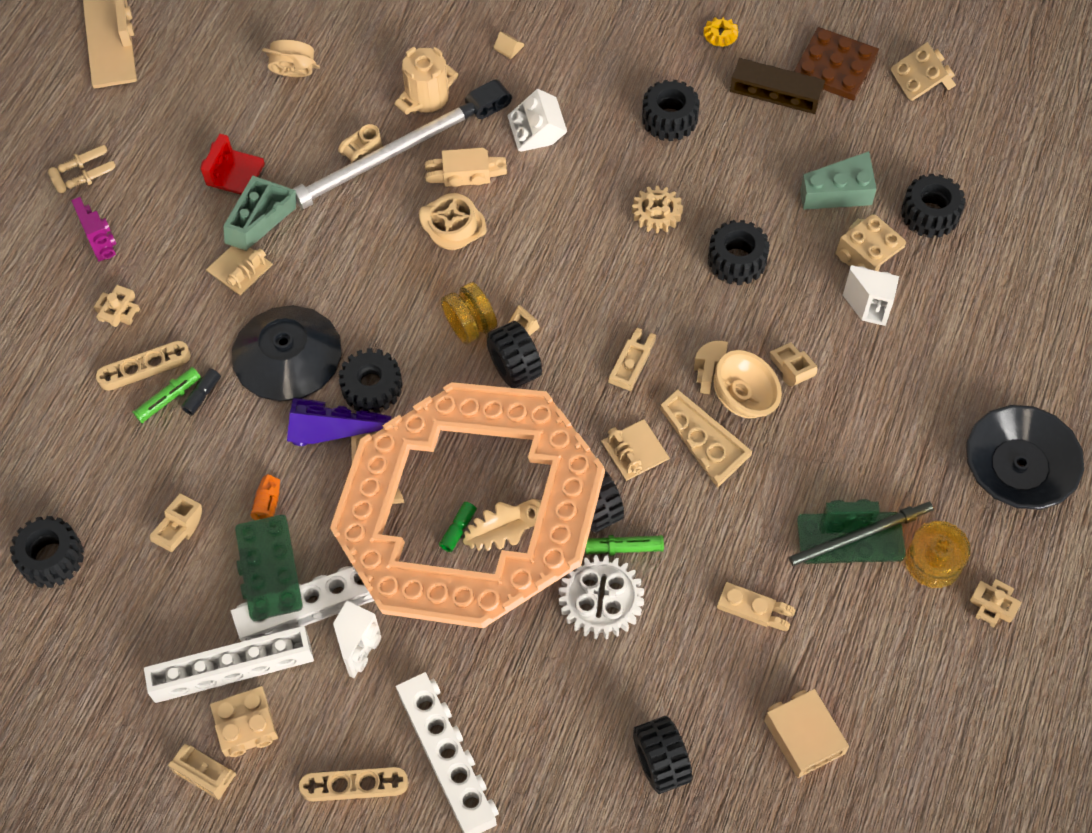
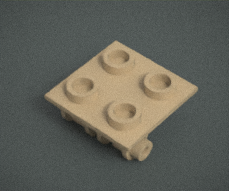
M231 246L206 271L238 295H241L273 263L264 258L266 254L260 248L258 250L249 248L245 251Z
M644 419L623 430H617L614 427L608 431L609 436L601 440V443L626 481L670 459Z

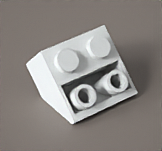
M536 89L507 115L519 151L552 145L567 132L557 98L539 89Z
M851 265L843 296L862 321L886 326L895 298L899 276Z
M346 601L333 625L350 677L355 678L358 671L362 672L368 662L367 656L371 649H376L381 640V633L374 613Z

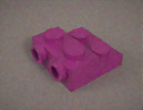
M81 197L71 200L98 262L116 255L113 246L117 243L112 232H110L111 230L106 218L100 219L98 212H92L89 204L84 205Z

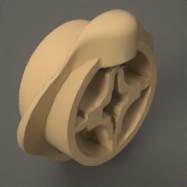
M277 40L270 44V49H262V52H265L269 57V70L276 74L288 77H306L312 74L313 68L320 69V66L313 60L314 49L306 43L294 40Z
M458 193L446 194L428 205L422 206L419 210V219L423 229L428 232L431 239L438 246L444 249L456 250L463 248L486 234L487 228L484 216L476 209L473 202L464 195Z

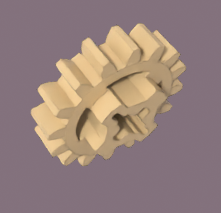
M656 186L655 190L647 187V193L640 191L639 197L634 198V204L632 205L634 221H639L640 228L644 225L647 226V232L652 228L655 229L656 233H659V230L662 228L665 232H668V226L675 228L676 221H681V214L683 212L681 198H676L675 191L668 193V187H665L664 190H660L659 186Z

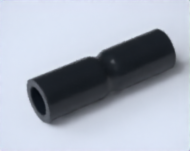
M211 368L207 370L197 384L196 389L191 392L181 406L184 412L192 416L195 414L205 400L206 395L211 392L221 378V375L216 370Z

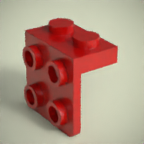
M219 134L216 141L212 142L210 152L207 158L202 161L200 170L207 186L242 195L251 177H259L265 162L261 157L232 150L229 137Z

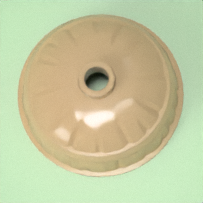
M743 350L730 351L720 358L716 365L713 379L714 389L720 402L730 412L744 418H757L767 416L776 410L781 402V385L773 369L763 359Z

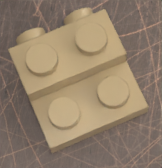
M263 686L210 704L220 747L225 757L243 755L247 749L256 746L257 748L266 747L272 744L273 740L278 739Z

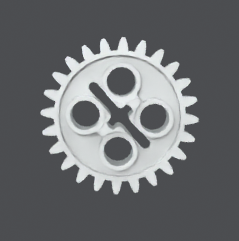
M595 555L594 562L592 563L587 558H584V566L580 565L575 569V572H569L567 574L568 578H562V585L564 587L559 588V595L563 597L559 598V605L564 607L561 608V614L568 615L567 624L575 622V631L583 627L584 636H587L592 631L594 632L595 639L598 638L599 633H603L605 639H608L609 632L612 631L618 637L620 627L627 632L629 629L627 622L635 625L636 617L634 615H641L642 609L638 607L644 605V599L641 598L644 595V588H638L641 585V579H634L635 570L627 572L628 563L623 564L621 567L618 566L619 558H616L612 563L609 562L608 555L604 557L603 561H599L598 556ZM606 576L602 614L600 618H597L601 577ZM586 580H594L596 584L594 586H587L584 582ZM613 583H619L620 585H622V588L619 590L612 589L610 585ZM590 604L593 608L589 611H584L580 606ZM610 607H615L619 612L617 614H609L606 610Z

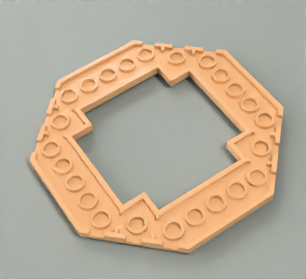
M451 382L443 387L444 391L433 398L430 396L414 405V409L402 417L398 415L382 425L383 429L372 436L368 434L360 439L330 529L382 614L485 628L581 565L605 469L580 434L572 427L564 413L553 402L547 391ZM440 430L533 440L528 455L530 463L551 465L528 552L520 553L502 550L495 574L399 562L405 541L402 537L382 535L410 449L434 452Z

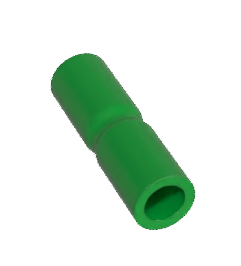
M463 502L453 519V523L449 526L439 543L443 550L447 552L454 550L463 534V530L467 528L477 511L473 504Z

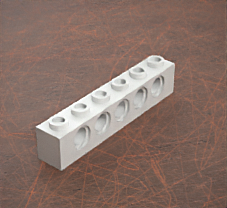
M346 566L339 569L337 573L328 576H318L311 582L303 585H292L286 591L278 594H267L261 600L253 603H242L236 609L230 611L239 639L243 642L306 626L340 613L346 601L361 606L374 601L365 585L357 584L361 578L355 568ZM337 587L344 588V590L339 594L332 593V591ZM312 596L319 597L314 603L307 602ZM285 606H293L289 612H282ZM260 615H268V617L265 620L256 621V619Z
M300 626L144 667L148 694L155 703L313 662L314 658L305 626Z
M426 672L397 685L396 689L462 832L482 833L496 826L495 816L499 814L493 800L487 801L483 791L487 790L481 775L475 776L471 766L475 765L469 750L463 751L459 743L463 741L462 735L457 725L452 727L448 720L452 715L446 702L440 703L437 697L440 694V690L435 679L429 680ZM424 701L432 703L428 710H421L418 707ZM434 725L444 727L443 731L439 734H432L430 729ZM445 749H453L455 751L454 756L451 758H443L441 753ZM457 773L467 775L466 780L462 783H456L452 779ZM470 797L479 800L478 805L474 808L464 806V802Z

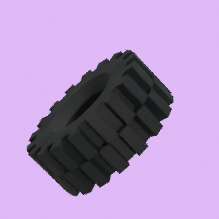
M367 348V353H362V350H359L356 357L352 354L348 356L349 363L345 361L342 363L343 370H339V384L344 400L346 399L350 407L353 405L354 410L360 411L363 408L364 411L370 412V409H374L375 413H380L379 408L383 407L384 410L390 408V402L393 405L397 402L396 396L400 397L402 393V378L398 363L395 358L392 360L391 354L387 352L383 355V351L380 349L373 353L372 348ZM368 374H376L380 377V381L371 386L361 383V379Z

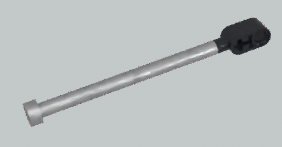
M498 79L492 80L471 91L465 98L466 104L307 187L300 184L293 188V190H296V203L303 210L313 205L312 199L475 114L478 119H484L504 109L511 103L512 95Z

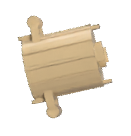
M412 47L406 52V57L402 63L405 91L396 100L395 106L407 115L410 112L415 114L417 113L416 111L433 113L442 109L446 102H448L449 87L457 79L458 73L446 64L442 52L438 48L416 49Z

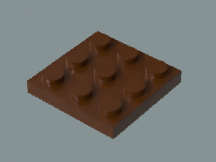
M817 27L794 72L825 80V91L854 101L878 55L879 48Z

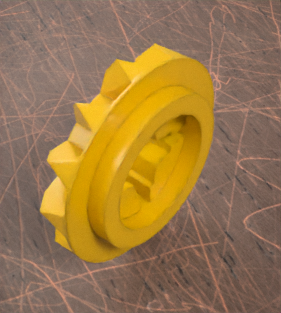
M724 16L722 19L714 17L712 21H707L703 34L705 39L712 45L728 46L736 41L738 28L736 24H733L732 19L727 21ZM719 28L724 29L721 35H719Z

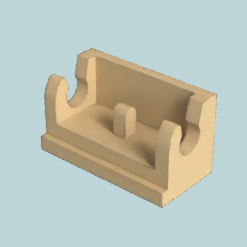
M187 744L182 746L174 759L168 764L173 773L218 800L236 775L231 769L226 768Z

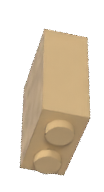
M815 689L809 692L802 690L793 695L791 701L785 704L778 702L768 708L764 720L797 778L845 755L849 748L848 743Z

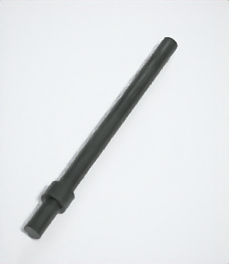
M928 501L913 508L908 506L901 509L898 514L789 556V561L792 566H795L903 522L908 524L915 521L916 517L933 511V505Z

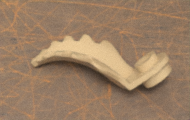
M531 499L517 506L498 502L495 505L496 513L485 510L483 511L485 521L475 518L474 523L476 526H468L470 532H464L463 543L469 545L471 549L476 546L477 550H481L484 544L487 551L491 549L493 542L498 549H502L506 539L511 545H517L524 530L535 526L542 500Z

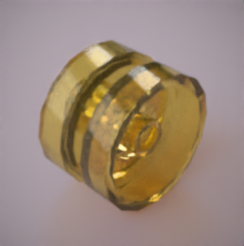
M469 282L460 287L459 295L451 292L441 298V306L447 321L464 344H469L478 339L479 331L487 334L498 327L490 302L474 282Z
M946 521L926 523L916 531L906 553V566L911 576L920 584L930 588L949 586L960 577L971 554L970 543L965 533L956 525Z

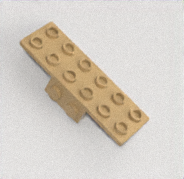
M83 0L93 88L136 82L137 76L132 36H135L133 24L132 22L130 23V20L133 18L127 0Z

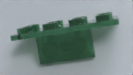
M861 499L856 502L834 500L826 503L823 514H800L798 516L797 527L800 552L898 514V512H880L879 501L871 502L867 499ZM902 523L803 563L903 561L906 557Z
M277 515L238 524L235 527L240 560L236 562L239 576L243 575L244 584H240L243 599H247L251 620L258 621L302 610L303 602L286 516Z

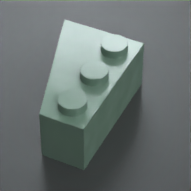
M869 151L803 174L800 188L803 210L872 205L877 188Z
M252 176L223 225L225 244L247 251L296 209V190Z

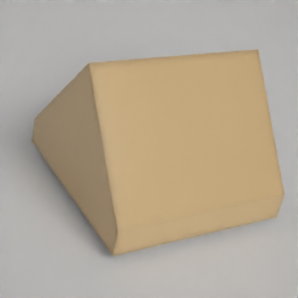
M500 32L494 45V50L512 59L524 47V43L507 33Z
M518 305L509 323L512 321L518 322L531 335L540 328L538 322L521 305Z

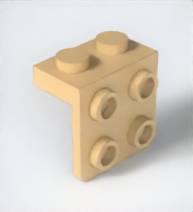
M928 42L891 67L893 75L907 98L911 101L940 82L948 90L956 86L952 79L955 76L949 65L944 67L942 61L945 58L938 48L933 50Z
M872 214L840 238L836 255L850 267L851 265L862 266L879 272L880 266L903 249L906 241L878 216Z

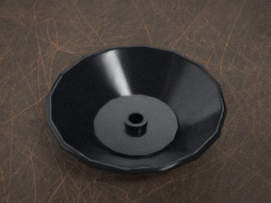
M295 305L271 308L253 317L238 333L232 348L233 370L242 386L260 398L279 402L293 400V398L302 399L322 389L335 375L342 356L340 335L331 321L314 309Z
M1008 405L989 411L974 424L966 442L967 464L976 482L994 499L1015 508L1041 510L1062 503L1077 490L1084 473L1083 449L1073 430L1056 415L1034 406ZM1017 462L1022 463L1024 467L1019 466Z

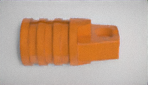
M269 474L262 478L256 491L250 514L252 519L263 523L273 521L279 498L280 479Z

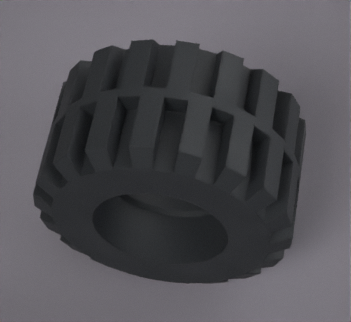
M663 80V83L656 82L654 87L650 86L648 91L645 92L642 123L645 125L647 132L651 131L653 137L659 136V139L663 141L664 138L669 139L668 141H673L676 138L681 140L683 136L688 137L691 131L695 130L698 122L700 100L698 99L697 92H694V88L691 86L687 87V83L683 81L681 83L677 82L678 80L671 82ZM664 109H675V110H677V111H675V112H668V111H665Z
M929 174L928 177L922 175L919 176L918 180L914 179L911 185L907 188L901 208L905 225H910L909 229L911 231L916 230L918 235L922 236L925 234L927 238H932L933 235L939 238L943 236V233L946 235L950 234L951 230L957 227L965 205V198H963L965 194L963 190H959L960 185L958 183H953V179L943 178L944 175L940 174L939 176ZM925 203L936 204L939 207H941V209L931 208L927 206Z
M732 220L730 224L723 223L721 228H716L714 235L710 238L708 265L712 267L711 272L714 275L718 274V279L721 281L727 280L728 284L737 282V285H742V282L752 283V278L757 280L760 274H763L765 271L770 247L769 241H767L768 236L766 233L762 234L763 229L754 227L755 224L752 222L747 224L745 220H740V222ZM741 249L746 251L748 255L736 256L731 254L729 250Z
M512 321L487 333L486 340L489 354L498 373L511 388H517L542 375V364L538 351L530 335L521 324Z
M606 470L590 528L594 533L624 518V506L621 496Z
M47 516L43 520L42 517H37L35 522L28 521L25 523L27 526L24 529L20 527L17 530L19 535L18 537L13 536L12 543L14 546H10V553L13 555L11 559L29 583H35L37 587L41 588L44 584L47 588L54 587V583L60 586L65 584L63 580L66 578L71 580L74 577L72 573L74 571L78 572L81 568L78 563L83 562L84 559L82 555L84 552L83 546L72 527L67 522L65 523L63 519L57 517L55 520L53 516ZM49 544H59L53 556L45 560H36L38 552L43 547Z
M662 716L635 726L633 739L636 751L651 787L658 794H662L691 783L692 768L680 733L673 721L668 716Z

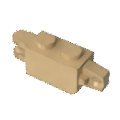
M484 148L442 151V159H433L425 162V169L429 171L425 176L426 182L444 183L445 187L482 185L490 183V177L507 174L506 158L488 157V151Z

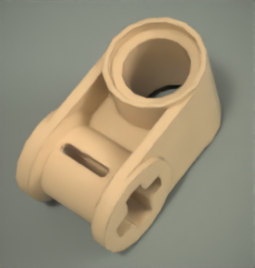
M373 124L364 125L352 136L342 141L338 152L350 159V163H353L357 159L359 160L382 148L378 127Z

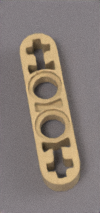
M175 341L103 366L97 371L96 380L102 389L114 390L182 366L190 360L191 354L186 343ZM180 350L181 355L177 356L176 351ZM166 354H168V357H169V359H170V360H168V361H167V359H166V357H165ZM159 357L162 359L161 363L157 366L149 365L152 358ZM129 366H138V370L134 374L126 373V369ZM118 371L121 372L123 377H119ZM107 375H110V376H111V377H110V378H111L110 381H106V376H107Z
M396 767L306 774L302 777L299 783V790L308 801L385 797L403 794L408 788L409 782L405 771ZM395 775H398L399 779L403 780V782L398 783L396 788H393L392 783H383L384 789H380L381 782L379 776H383L384 781H392ZM368 776L373 777L376 781L374 788L368 791L363 790L360 787L362 779ZM340 778L347 780L348 786L343 792H335L333 790L334 781ZM324 780H327L329 792L325 793L324 788L321 787L315 788L314 793L310 794L309 790L305 789V787L310 786L311 781H315L317 786H325Z

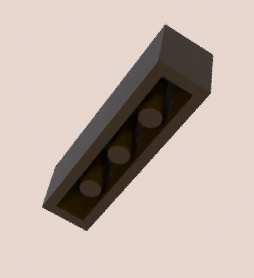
M739 58L731 78L730 92L816 115L823 94L825 80Z

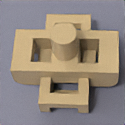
M116 285L112 293L107 294L103 292L94 306L98 313V320L109 322L114 327H117L120 322L131 325L134 314L140 311L139 306L132 303L135 298L133 290Z
M997 579L994 580L992 586L980 581L970 599L971 603L980 607L975 618L985 620L993 628L999 618L1006 622H1012L1022 602L1011 597L1014 588ZM986 609L994 613L995 616L993 617L987 614L986 612H984V610Z

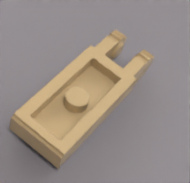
M636 328L614 366L608 383L632 391L650 355L656 334L651 333L645 345H642L638 341L642 337L643 330Z
M728 582L725 584L717 605L719 610L767 627L768 625L782 631H788L790 623L779 617L771 616L772 611L790 617L794 616L796 611L794 607L786 603L776 602L772 598Z

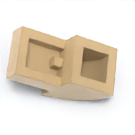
M712 341L703 345L698 350L695 357L694 371H698L697 383L701 384L700 393L710 394L713 373L715 374L716 365L720 358L726 354L728 342Z
M791 342L770 351V359L783 373V381L787 385L795 386L816 376L817 365L805 351L799 352Z
M181 493L164 511L165 518L150 534L151 542L170 552H173L184 538L190 539L199 524L202 514L201 504Z

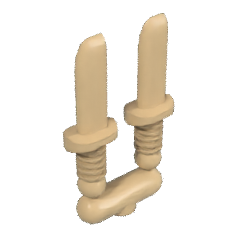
M100 146L79 156L76 153L73 160L71 159V161L68 160V162L66 161V163L58 165V169L51 167L48 170V174L57 192L64 193L66 187L72 189L74 186L77 187V185L79 186V184L81 185L86 182L90 185L92 184L91 179L115 168L114 161L89 171L84 169L81 176L79 175L77 178L74 177V179L68 180L66 185L59 173H64L66 170L69 171L73 167L79 166L80 169L84 168L83 163L106 153V146Z

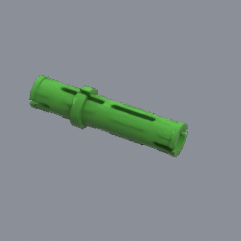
M190 367L189 370L177 379L172 378L169 381V385L152 396L139 408L132 411L133 414L143 424L144 421L177 396L182 397L185 394V390L202 379L193 367ZM183 381H186L184 384H182L180 387L174 390L171 394H169L170 391H172L174 388L180 385ZM165 396V398H164L163 400H161L159 403H157L155 406H153L150 410H148L149 407H151V406H152L153 404H155L158 400H160L162 397Z
M608 535V538H588L585 554L609 553V556H614L615 553L663 552L664 539L663 535L614 537V535Z

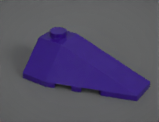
M293 398L289 415L287 441L297 446H306L307 444L380 431L383 429L382 425L391 420V416L364 410L357 411L355 414L351 413V410L345 406L339 405L338 408L332 409L325 407L326 402Z

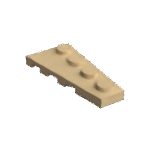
M678 389L661 404L660 410L717 488L751 456L752 451Z

